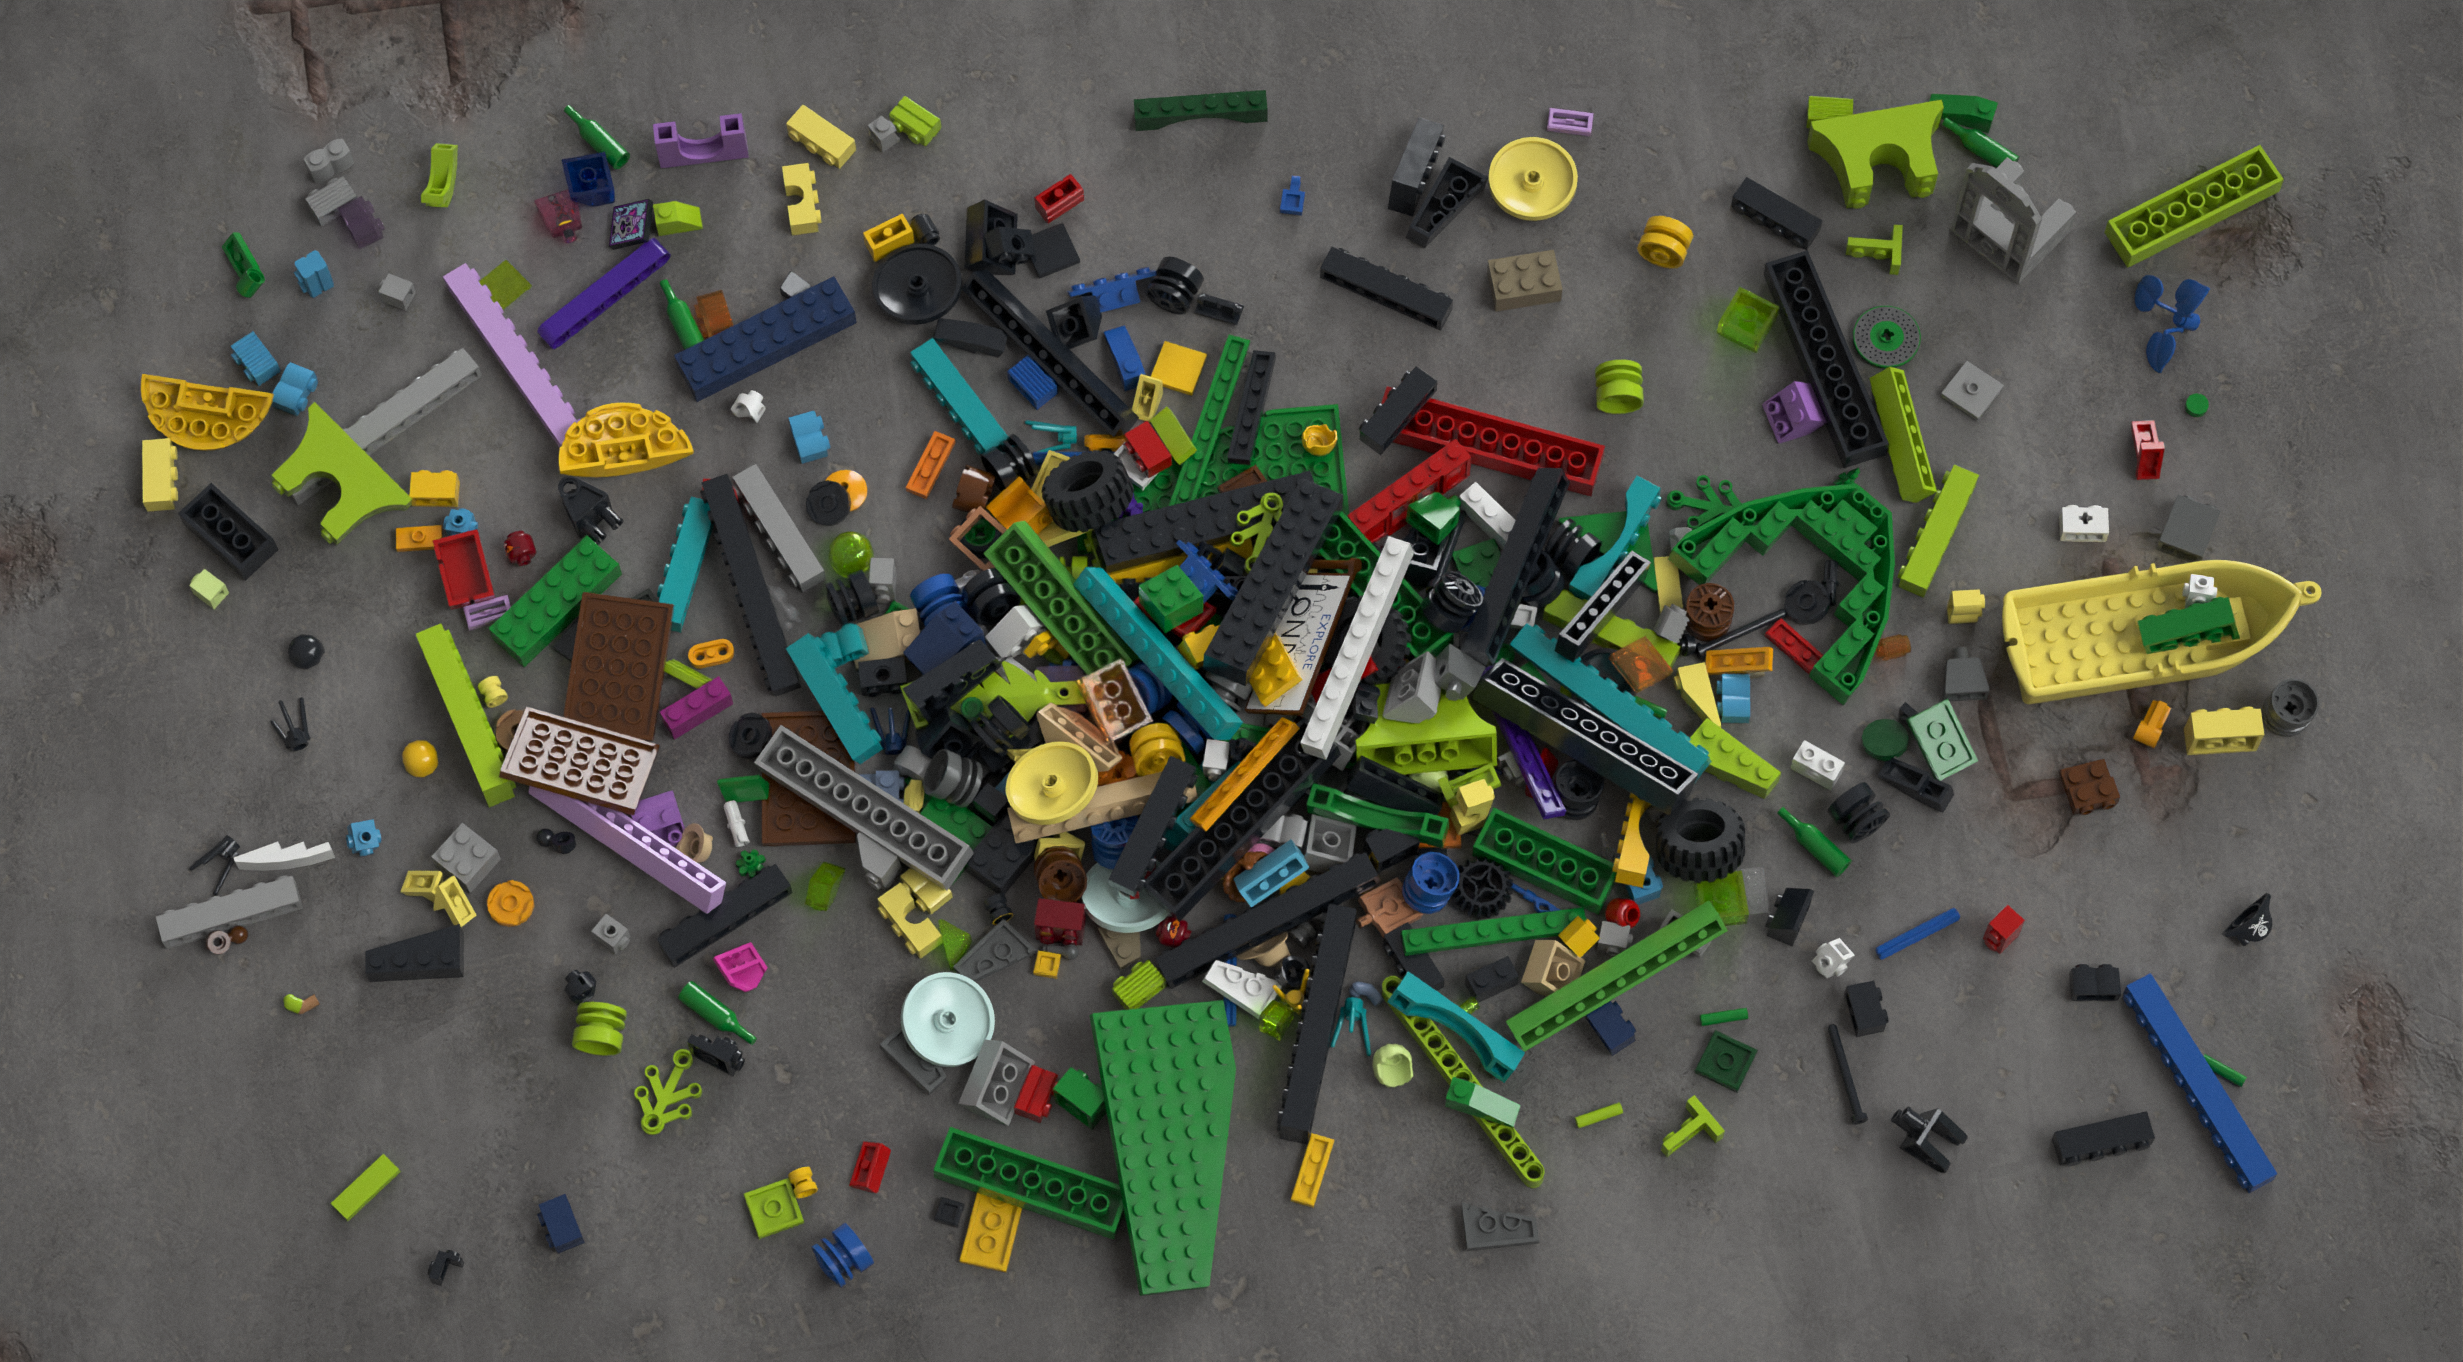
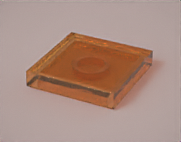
M1646 636L1614 652L1609 657L1636 693L1663 680L1673 672Z

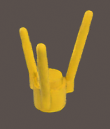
M1306 969L1304 972L1300 990H1291L1286 995L1276 985L1272 986L1281 998V1001L1286 1002L1288 1009L1296 1012L1298 1015L1302 1013L1301 1009L1304 995L1306 994L1309 969Z

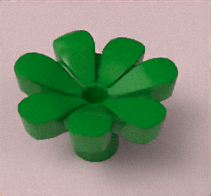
M1859 467L1850 470L1847 475L1845 472L1841 473L1838 476L1840 479L1835 480L1833 484L1835 486L1855 484L1854 481L1860 473Z
M755 849L749 854L744 850L741 852L742 859L736 861V867L740 868L739 874L741 876L749 873V878L752 879L757 876L756 872L764 868L762 863L766 862V858L764 855H759V852Z

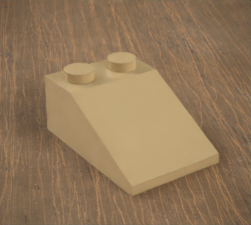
M916 608L891 612L857 624L863 629L869 654L855 660L856 671L859 670L858 662L904 657L905 663L910 662L903 652L920 634Z

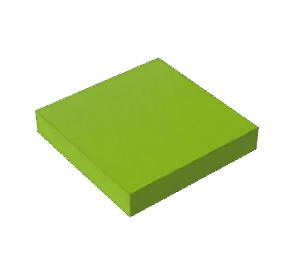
M789 1178L744 1193L759 1239L804 1224Z

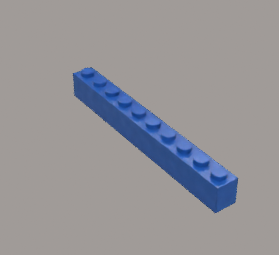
M2150 973L2127 985L2123 992V999L2129 1008L2132 1007L2135 1011L2138 1024L2142 1028L2145 1027L2149 1034L2148 1039L2153 1047H2157L2162 1054L2161 1060L2167 1068L2170 1067L2174 1073L2175 1083L2178 1087L2184 1089L2189 1105L2192 1108H2196L2203 1127L2208 1128L2212 1134L2211 1139L2217 1148H2221L2225 1155L2224 1160L2229 1168H2233L2238 1175L2237 1181L2243 1189L2246 1188L2248 1193H2251L2273 1181L2277 1176L2276 1170L2152 974Z

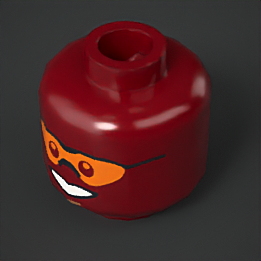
M524 531L512 532L504 541V549L508 560L511 563L518 564V566L530 564L531 559L537 553L532 536Z
M1168 915L1159 923L1156 937H1159L1160 944L1174 949L1180 946L1183 941L1189 939L1191 935V930H1188V922L1184 919L1178 922L1171 915Z

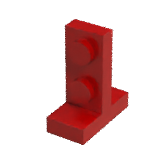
M2154 420L2132 421L2131 432L2137 456L2136 478L2137 480L2160 479L2165 447L2163 442L2158 441Z

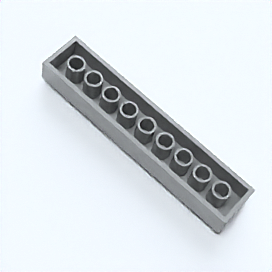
M780 725L754 762L759 771L857 834L859 832L865 834L897 855L899 861L948 891L974 854L968 844L782 725Z

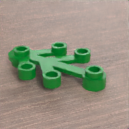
M1701 475L1697 478L1696 487L1704 493L1709 501L1686 497L1678 490L1671 491L1666 500V504L1671 510H1680L1683 506L1706 511L1698 517L1691 516L1688 518L1687 527L1692 530L1744 504L1739 501L1732 491V483L1728 480H1723L1719 483L1718 491L1727 498L1731 506L1723 505L1711 488L1710 479L1706 475ZM1704 480L1707 484L1703 486L1699 482ZM1726 485L1729 487V490H1723L1721 487ZM1678 496L1680 500L1674 501L1672 497ZM1696 521L1698 525L1692 526L1690 525V522Z

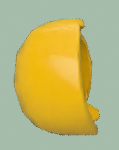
M1327 424L1307 427L1301 436L1304 449L1316 456L1329 454L1336 445L1337 431H1331Z
M416 740L409 743L402 754L406 771L414 777H426L432 774L439 763L436 749L426 740Z

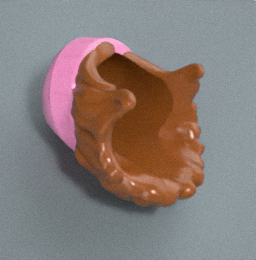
M1255 843L1223 877V891L1229 895L1231 900L1242 903L1246 902L1233 878L1245 870H1251L1254 864L1275 850L1273 847L1265 843Z

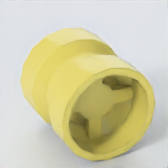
M498 676L488 677L477 686L480 693L485 695L484 700L489 708L497 707L508 699L506 691L500 687L501 682Z

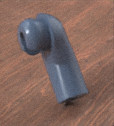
M1357 981L1349 988V993L1352 997L1358 998L1360 995H1365L1375 1007L1384 1001V998L1372 984Z

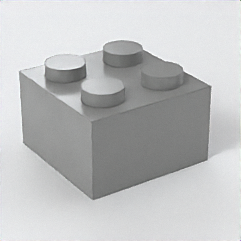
M461 823L431 856L435 867L448 877L455 875L460 886L468 893H471L501 860L497 849L464 823Z

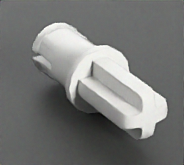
M736 801L726 802L724 810L728 819L727 828L731 829L735 847L745 846L743 842L746 845L750 843L744 827L745 820L741 818Z

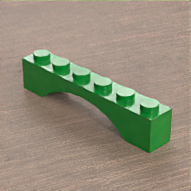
M1314 783L1307 802V811L1310 814L1371 830L1379 829V831H1382L1385 828L1417 837L1421 843L1440 848L1444 846L1449 829L1448 818L1429 813L1408 812L1382 807L1354 798L1339 790Z

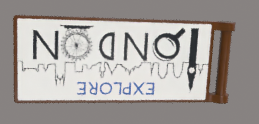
M1351 558L1350 560H1314L1310 569H1348V573H1307L1275 632L1280 637L1302 681L1266 707L1260 703L1253 689L1245 707L1246 713L1303 715L1356 573L1361 570L1362 563L1359 558Z

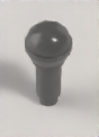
M1072 944L1064 946L1043 945L1044 952L1061 954L1068 960L1077 958L1079 953L1078 947Z

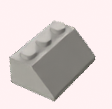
M1427 651L1406 663L1403 668L1396 669L1398 674L1391 679L1383 712L1385 719L1419 724L1425 719H1431L1436 714L1441 696V687L1435 683L1436 659Z
M985 1040L958 1104L976 1115L1009 1126L1014 1114V1105L1030 1067L1035 1064V1061L1003 1041Z

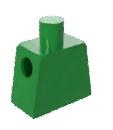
M1434 492L1408 505L1406 522L1438 545L1457 525L1461 500L1456 495H1452L1447 499L1439 492Z

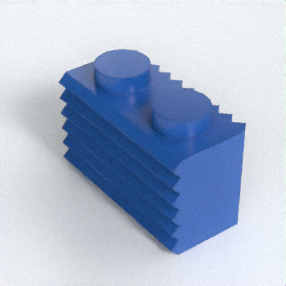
M1026 356L1007 371L1008 380L1038 410L1058 394V383L1050 375L1047 376L1042 371L1043 368L1035 360Z

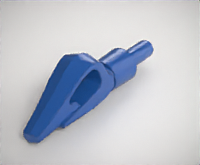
M1514 883L1511 886L1516 892L1523 895L1524 899L1534 903L1537 913L1561 910L1529 889L1526 891ZM1539 906L1547 907L1548 910H1541Z

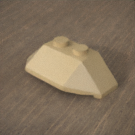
M1049 703L1038 711L1036 716L1046 743L1069 742L1082 747L1093 759L1098 772L1108 771L1122 760L1115 742L1079 713L1057 707L1053 703Z

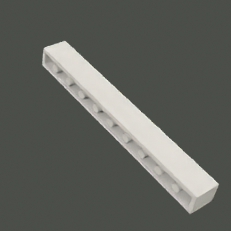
M1388 536L1300 742L1304 752L1325 760L1328 757L1414 553L1408 542Z

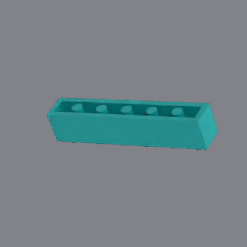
M932 338L911 351V367L916 373H921L926 387L929 390H934L939 404L942 407H947L954 423L958 422L961 425V431L967 440L971 439L974 442V448L980 456L993 446L1002 453L1000 442L1002 440L1007 441L1008 435L935 340Z
M692 496L689 504L685 503L683 507L682 517H684L683 524H678L676 531L678 540L676 544H672L670 550L671 563L665 566L663 577H666L664 584L659 585L657 597H660V603L675 605L671 631L681 633L714 526V524L711 525L707 511H710L709 504H704L703 499Z
M807 633L787 647L786 650L851 758L861 765L883 749L879 743L881 737L875 729L871 730L868 725L870 719L863 710L860 712L857 704H859L858 699L852 692L849 693L845 686L848 683L842 674H837L834 669L837 665L830 655L826 656L823 651L825 645L818 636L815 638Z

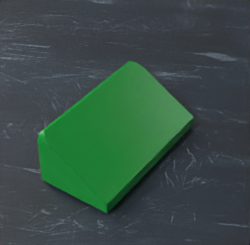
M759 775L717 780V784L726 802L734 800L738 803L768 799L769 783Z

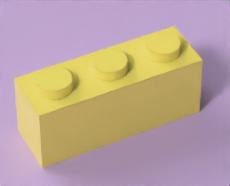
M802 105L786 123L788 135L792 140L803 143L811 153H817L822 156L823 160L830 166L835 165L840 169L856 151L853 138L805 105Z
M170 438L142 440L143 504L147 511L175 509L174 501H178V491L174 487V480H178L177 467H174V460H177L178 452L177 447L173 446Z

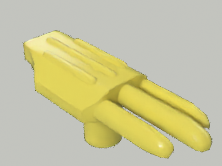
M911 779L909 785L904 790V804L920 814L924 800L922 780Z

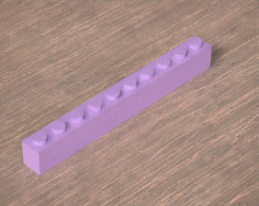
M466 263L443 276L447 289L560 448L569 427L581 419H575L573 416L575 412L569 402H563L561 399L563 395L557 385H551L549 382L551 378L545 368H539L537 365L539 361L533 352L529 353L525 348L527 343L521 335L517 336L515 334V326L509 318L505 319L502 313L504 311L497 301L493 302L490 298L492 294L486 285L482 286L479 283L480 277L474 268L470 270Z
M532 786L529 787L528 793L706 914L722 903L726 886L725 881L622 812Z

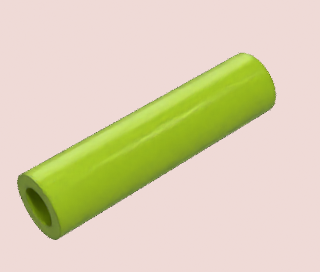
M1620 1102L1577 1116L1575 1117V1122L1579 1129L1623 1114V1109Z

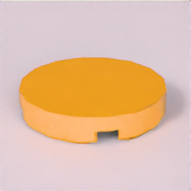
M510 880L502 884L500 883L489 893L487 899L488 912L499 925L507 927L518 926L526 922L532 915L534 909L533 895L529 888L521 882Z

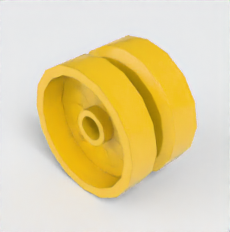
M1650 217L1643 231L1644 235H1642L1638 244V253L1645 260L1660 267L1669 269L1681 267L1687 255L1686 250L1689 249L1694 236L1692 230L1682 222L1670 217Z
M1155 723L1144 726L1137 730L1129 741L1135 770L1140 777L1162 772L1170 756L1185 762V754L1181 746L1179 732L1169 724Z

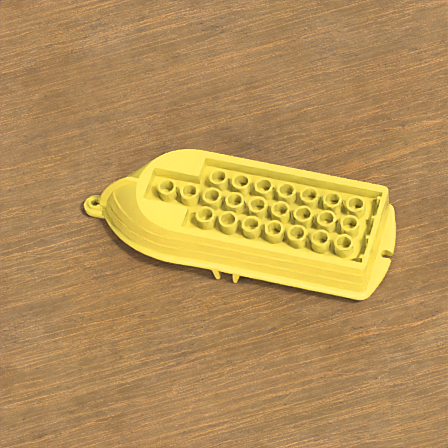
M2205 560L2156 568L2155 563L2150 565L2149 570L2139 571L2138 566H2134L2128 573L2009 591L2003 599L2002 626L2004 640L2010 644L2006 649L2018 678L2022 700L2025 704H2035L2221 674L2241 664L2268 646L2286 628L2298 607L2316 603L2320 599L2322 592L2320 586L2315 582L2305 581L2293 584L2272 571L2237 561ZM2191 574L2213 577V587H2217L2216 598L2229 597L2240 639L2232 640L2231 636L2221 637V642L2211 643V640H2202L2198 643V646L2189 647L2179 644L2178 648L2174 650L2146 654L2138 621L2148 615L2158 616L2165 614L2166 611L2171 609H2185L2186 597L2182 596L2184 583H2189Z

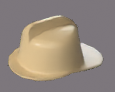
M693 823L684 829L676 849L696 863L706 861L711 854L713 837L704 833L703 828L699 824Z
M1284 932L1238 955L1237 958L1240 960L1254 958L1260 965L1275 967L1282 959L1290 956L1285 942L1288 933Z

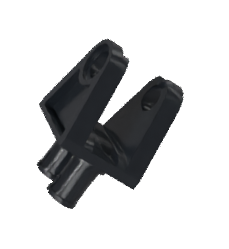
M567 476L560 480L558 490L563 506L580 539L587 534L598 545L601 543L599 539L604 541L607 536L597 526L602 520L613 530L618 529L616 524L619 526L623 524L624 520L613 511L606 492L573 476ZM569 483L576 486V489H571L567 493L564 492L566 484Z
M1908 1106L1903 1112L1901 1109H1898L1891 1118L1892 1123H1895L1907 1132V1136L1899 1148L1940 1173H1946L1951 1163L1927 1140L1929 1137L1928 1132L1931 1130L1957 1146L1960 1143L1964 1144L1968 1138L1966 1133L1939 1108L1923 1112L1919 1115Z

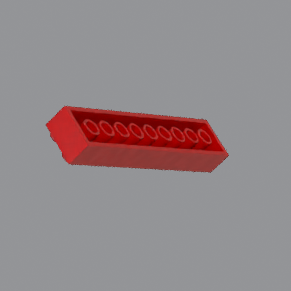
M1386 387L1382 404L1388 399L1387 395L1392 387ZM1432 398L1427 401L1393 441L1394 443L1435 454L1456 439L1471 456V464L1532 480L1538 467L1562 468L1570 481L1567 490L1591 497L1605 450L1604 445Z

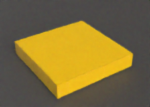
M1164 341L1151 377L1162 380L1163 387L1192 396L1206 362L1207 354Z

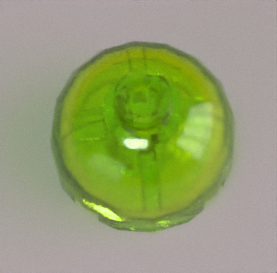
M855 531L840 533L833 539L829 546L828 558L834 571L847 578V575L861 569L865 573L869 571L871 558H874V551L871 542L865 535Z

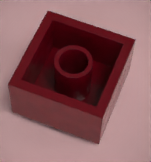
M1038 898L1034 923L1036 940H1040L1043 944L1057 942L1063 943V945L1083 946L1087 920L1085 904Z

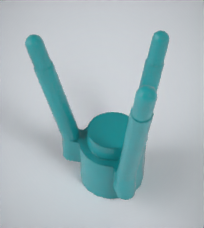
M1025 421L1026 425H1032L1031 428L1033 430L1058 432V442H1063V444L1037 452L1071 449V444H1076L1077 442L1076 426Z
M1353 997L1345 999L1344 1007L1340 1009V1016L1330 1046L1332 1048L1335 1047L1345 1016L1349 1020L1350 1033L1353 1032L1354 1022L1361 1018L1366 1054L1370 1056L1371 1050L1366 1020L1367 1010L1363 1008L1362 999Z

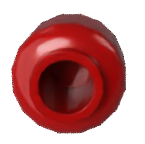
M1625 898L1611 900L1605 912L1607 922L1616 923L1622 927L1628 925L1630 929L1636 926L1640 918L1638 904L1633 900Z

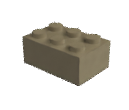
M1554 250L1488 260L1487 275L1495 312L1561 301L1563 289Z

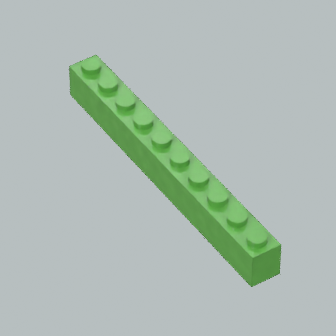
M1707 901L1505 1022L1525 1052L1728 930L1718 912Z

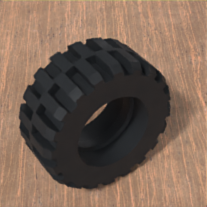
M1093 450L1090 453L1088 451L1082 452L1081 455H1074L1069 460L1061 462L1057 468H1053L1050 471V476L1045 478L1042 486V498L1054 523L1059 528L1076 533L1077 531L1088 532L1089 529H1098L1104 524L1111 523V520L1114 518L1117 519L1121 516V512L1128 508L1134 492L1132 482L1122 460L1108 451L1101 452L1099 450Z
M1363 596L1359 598L1349 597L1344 604L1323 660L1325 666L1330 669L1335 663ZM1391 606L1381 629L1383 637L1381 648L1376 656L1372 658L1378 671L1360 680L1359 683L1375 686L1376 683L1383 684L1388 681L1387 677H1395L1398 674L1396 669L1399 666L1403 668L1406 663L1403 658L1405 654L1409 655L1410 652L1407 642H1411V636L1406 632L1409 627L1407 622L1402 620L1403 616L1401 613L1395 610L1393 606Z
M1693 798L1692 801H1687L1686 799L1670 815L1663 812L1656 823L1657 860L1661 867L1675 878L1680 877L1682 881L1686 882L1690 880L1695 883H1701V881L1711 883L1715 882V879L1719 878L1722 880L1726 878L1728 873L1732 874L1735 872L1737 867L1743 862V857L1745 856V825L1741 816L1731 806L1726 807L1724 802H1714L1713 799L1706 798V800ZM1693 839H1708V840H1711V841H1708V842H1692V841H1689V840H1693Z

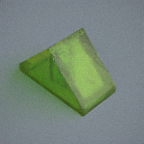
M940 919L938 920L939 929L951 971L954 970L953 966L968 950L972 939L971 935Z

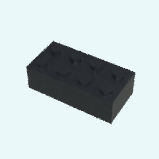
M212 483L178 513L182 523L245 581L278 551L274 539Z

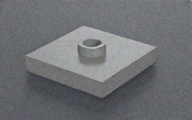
M1966 361L1943 390L1941 397L1978 421L2002 391L2004 385Z

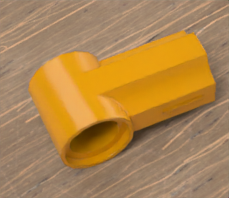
M2160 700L2152 701L2144 720H2141L2133 737L2134 740L2155 748L2163 731L2162 727L2171 710L2167 703Z

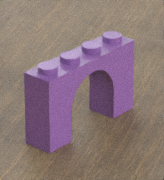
M742 113L720 116L721 131L713 137L700 140L681 137L677 132L675 122L653 124L655 146L660 167L668 168L749 158Z

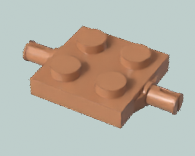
M1396 877L1359 897L1358 902L1366 912V915L1356 919V924H1359L1358 927L1362 928L1372 923L1384 938L1385 934L1407 922L1411 924L1421 919L1423 913L1412 909L1406 903L1402 895V883Z

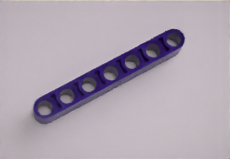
M656 238L650 239L649 242L639 247L543 322L538 328L537 333L552 349L558 348L661 268L670 259L671 254Z

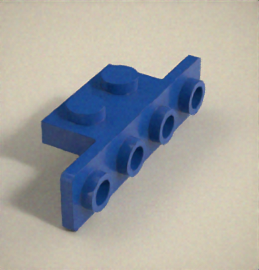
M1149 267L1137 269V274L1128 276V272L1114 275L1115 279L1107 281L1106 278L1094 280L1093 285L1085 286L1084 283L1071 286L1072 290L1067 291L1069 297L1091 292L1092 296L1097 298L1100 312H1105L1140 303L1135 281L1156 276V271L1150 270Z
M1178 540L1176 544L1188 555L1179 567L1203 594V604L1218 588L1229 599L1234 601L1238 590L1230 583L1226 585L1223 582L1225 577L1216 569L1213 571L1210 568L1211 562L1201 555L1199 557L1196 554L1199 550L1192 543L1188 542L1185 544Z

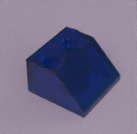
M605 152L561 160L571 200L592 207L615 203V190Z

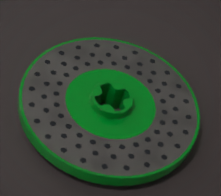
M1878 306L1869 309L1857 320L1853 331V343L1858 354L1866 362L1879 368H1897L1908 363L1916 355L1921 341L1920 329L1914 318L1906 311L1894 306ZM1885 333H1887L1888 337H1891L1889 341H1886V338L1883 337Z

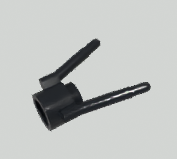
M299 698L303 731L300 728H294L283 701L280 700L278 703L289 728L288 736L284 734L275 720H271V724L284 741L287 749L290 748L291 751L302 750L308 746V741L311 739L308 733L304 698Z
M226 835L214 848L190 866L189 869L193 871L201 864L206 865L217 854L224 860L229 857L230 860L213 892L214 895H217L235 862L234 857L239 856L236 851L240 846L233 838Z

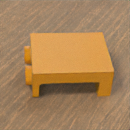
M1020 476L986 506L1006 530L1015 522L1026 521L1038 535L1053 521L1046 504L1029 488Z

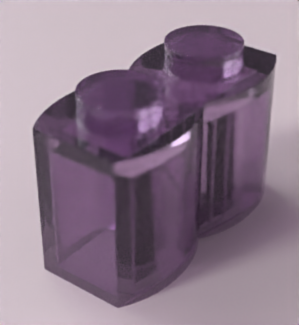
M360 196L338 207L339 213L359 249L384 238L382 231L385 228L380 218L375 219L372 215L375 211L369 200L365 201Z

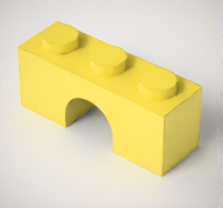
M809 163L782 166L786 195H798L803 198L800 203L788 206L792 236L819 232L818 223H822L820 210H815V204L819 203L817 190L813 191L812 184H816L815 172L810 171Z
M1485 779L1458 788L1456 799L1459 804L1452 806L1449 814L1458 835L1479 829L1485 825L1495 798L1492 787L1487 785Z
M901 883L877 898L879 913L884 919H890L893 923L891 925L893 931L898 937H904L907 941L905 946L912 955L916 953L921 959L943 943L942 935L929 918L918 924L909 923L905 919L906 915L916 907L914 899Z

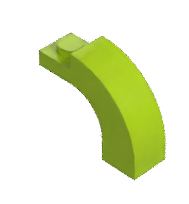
M436 143L431 148L429 182L427 188L421 194V203H426V206L448 208L453 196L456 179L458 145Z

